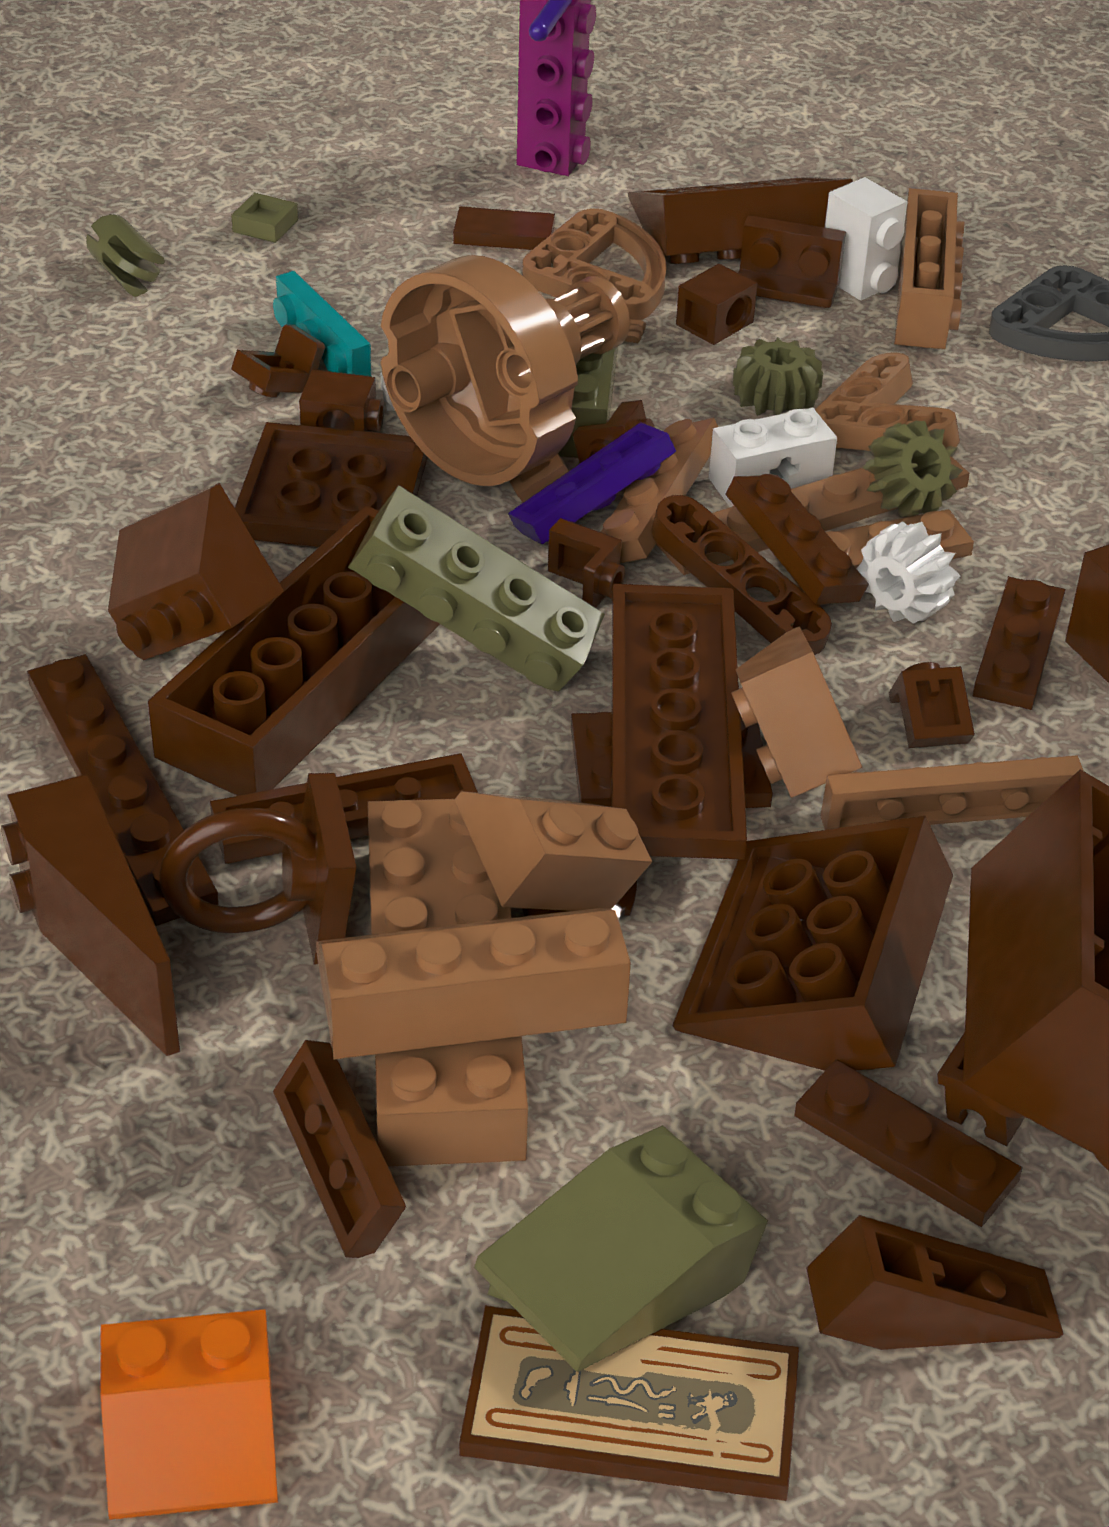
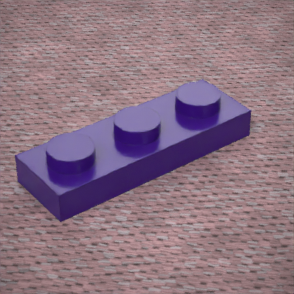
M640 422L510 511L508 515L514 527L524 536L543 545L545 542H549V530L560 518L574 523L590 511H596L608 506L615 500L616 493L635 480H641L653 475L660 468L661 462L673 455L676 449L667 432Z

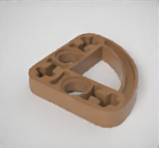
M590 208L576 213L523 258L522 276L538 291L554 297L565 294L570 285L589 276L602 277L611 282L621 292L628 307L630 320H643L654 312L662 300L665 290L666 260L659 244L643 228L613 212ZM614 243L634 257L643 270L644 278L641 282L589 263Z

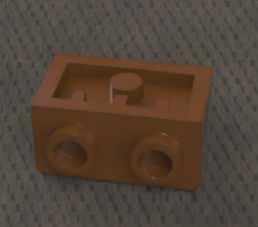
M748 215L743 228L741 262L738 273L757 282L756 296L830 308L840 284L846 231Z

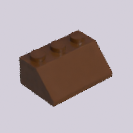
M217 483L128 524L119 530L108 612L117 625V633L122 643L129 650L133 651L137 657L146 660L233 628L283 593L284 590L221 484Z

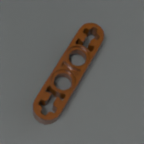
M672 495L658 503L651 529L654 540L706 587L733 588L735 612L765 639L772 643L786 632L800 626L814 655L820 653L825 648L832 623L830 616L821 606L815 605L806 593L700 502L684 495ZM710 552L724 553L734 561V564L728 566L714 564L708 560L705 554ZM752 587L766 589L772 593L775 600L770 602L755 600L746 592V589Z

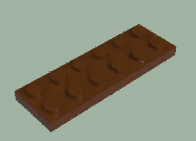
M613 584L611 807L627 809L631 819L638 828V833L650 856L745 860L747 828L741 719L731 692L739 689L736 672L738 664L733 588Z

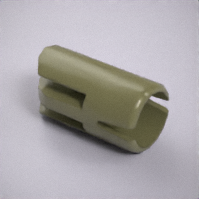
M113 214L100 217L91 225L99 237V241L89 234L86 236L89 252L130 295L137 297L146 293L148 289L137 278L155 282L160 269L154 263L164 264V257L123 217Z

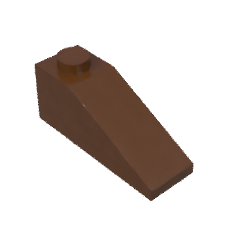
M859 1215L806 1267L819 1332L876 1349L888 1350L1060 1338L1064 1334L1045 1269Z

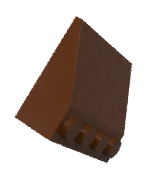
M801 177L628 192V198L642 228L656 240L664 255H670V264L699 262V253L717 251V259L719 260L741 258L743 228L748 215L825 228L829 192L852 183L853 179Z
M926 815L747 841L745 860L737 861L672 1026L675 1031L824 1071L836 1059L856 1071L896 1067L953 878V873Z

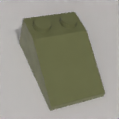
M662 1125L609 1148L479 1254L474 1268L576 1372H579L725 1297L744 1283L768 1220L686 1147L681 1140Z

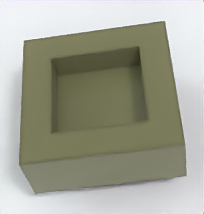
M254 192L231 214L232 232L276 243L298 221V203Z

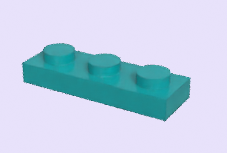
M295 271L277 275V298L273 300V310L280 326L283 327L285 324L295 325L323 342L325 350L322 359L327 371L371 376V343Z

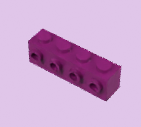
M520 0L516 165L569 176L578 164L584 165L587 162L591 147L590 137L585 136L586 122L590 117L593 102L592 95L587 93V85L594 66V51L589 50V36L596 21V7L591 4V0H573L547 38L538 42L530 37L529 27L548 0Z

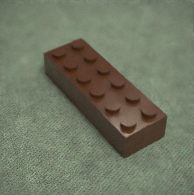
M365 505L279 582L284 590L283 593L233 628L226 630L148 700L154 758L237 796L274 789L440 625L348 568L379 510Z

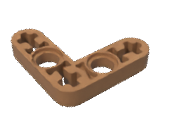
M884 353L871 357L815 409L837 436L836 448L870 451L868 446L875 439L882 437L888 427L897 423L907 425L916 420L925 421L929 431L935 428L945 429L942 442L945 447H957L960 442L956 414L952 410L895 404L913 385L909 357L902 353Z

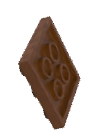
M266 422L235 509L255 541L320 547L365 505L380 511L398 485L417 496L428 457L420 450L412 438L406 435Z

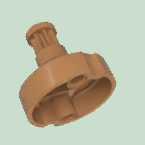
M461 256L405 280L392 293L385 306L380 325L388 339L389 348L388 355L381 359L382 374L390 400L401 423L412 440L433 463L451 476L470 484L479 486L500 485L550 460L563 449L571 436L576 417L571 411L574 389L578 383L576 364L581 358L591 353L603 354L622 345L628 336L630 327L628 307L617 288L602 277L589 276L570 285L565 294L554 299H545L524 276L508 265L485 256Z

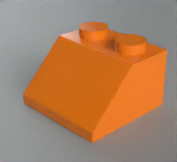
M266 1309L101 1324L100 1396L109 1520L278 1503Z

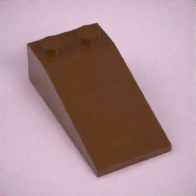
M89 774L8 794L12 823L1 825V832L11 865L19 864L20 868L19 872L9 874L12 893L19 913L32 910L40 932L166 1056L179 1053L180 1044L170 959Z

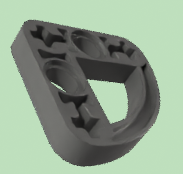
M1061 265L1050 268L995 307L991 314L989 335L992 339L1003 345L1042 357L1070 361H1109V332L1079 333L1049 329L1072 311L1109 327V280L1074 266Z

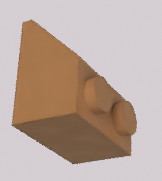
M800 626L783 634L736 669L742 688L731 692L746 728L756 723L760 726L767 745L756 750L771 784L783 780L790 797L793 798L825 784L827 775L849 774L863 768L819 664Z
M461 791L455 798V803L502 907L568 911L594 908L613 909L653 862L638 833V828L631 819L627 809L572 801Z

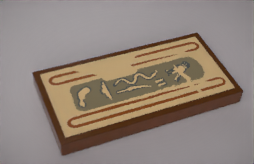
M485 1305L459 1441V1456L787 1501L799 1347L661 1329L576 1372L515 1309Z

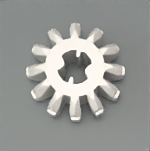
M902 521L898 524H891L867 542L866 546L861 549L864 559L856 569L869 583L865 592L872 593L876 599L875 611L887 608L893 622L906 618L914 624L918 621L926 620L949 603L950 599L955 595L952 587L960 575L949 566L956 553L945 552L940 546L942 533L928 536L923 522L907 525Z

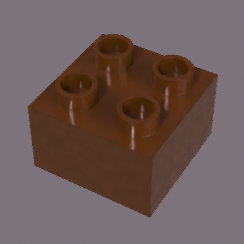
M1080 769L971 868L963 1084L972 1088L979 1098L998 1114L1012 1119L1026 1117L1093 1153L1097 1160L1109 1171V786Z

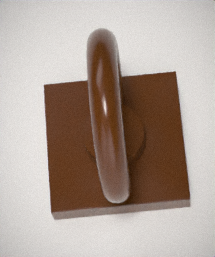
M308 773L301 822L279 811L248 807L218 812L189 826L172 842L161 863L160 887L169 907L183 920L198 928L225 934L267 929L288 920L303 909L314 965L318 964L316 941L345 938L357 868L336 774ZM239 836H264L284 843L282 854L284 890L268 900L248 906H220L199 898L188 884L187 875L194 859L205 849L220 841Z

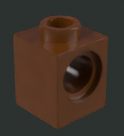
M718 263L679 285L676 325L712 345L719 343L754 322L757 282Z
M321 370L311 371L299 399L300 425L365 432L381 431L384 419V401L376 399L375 377Z

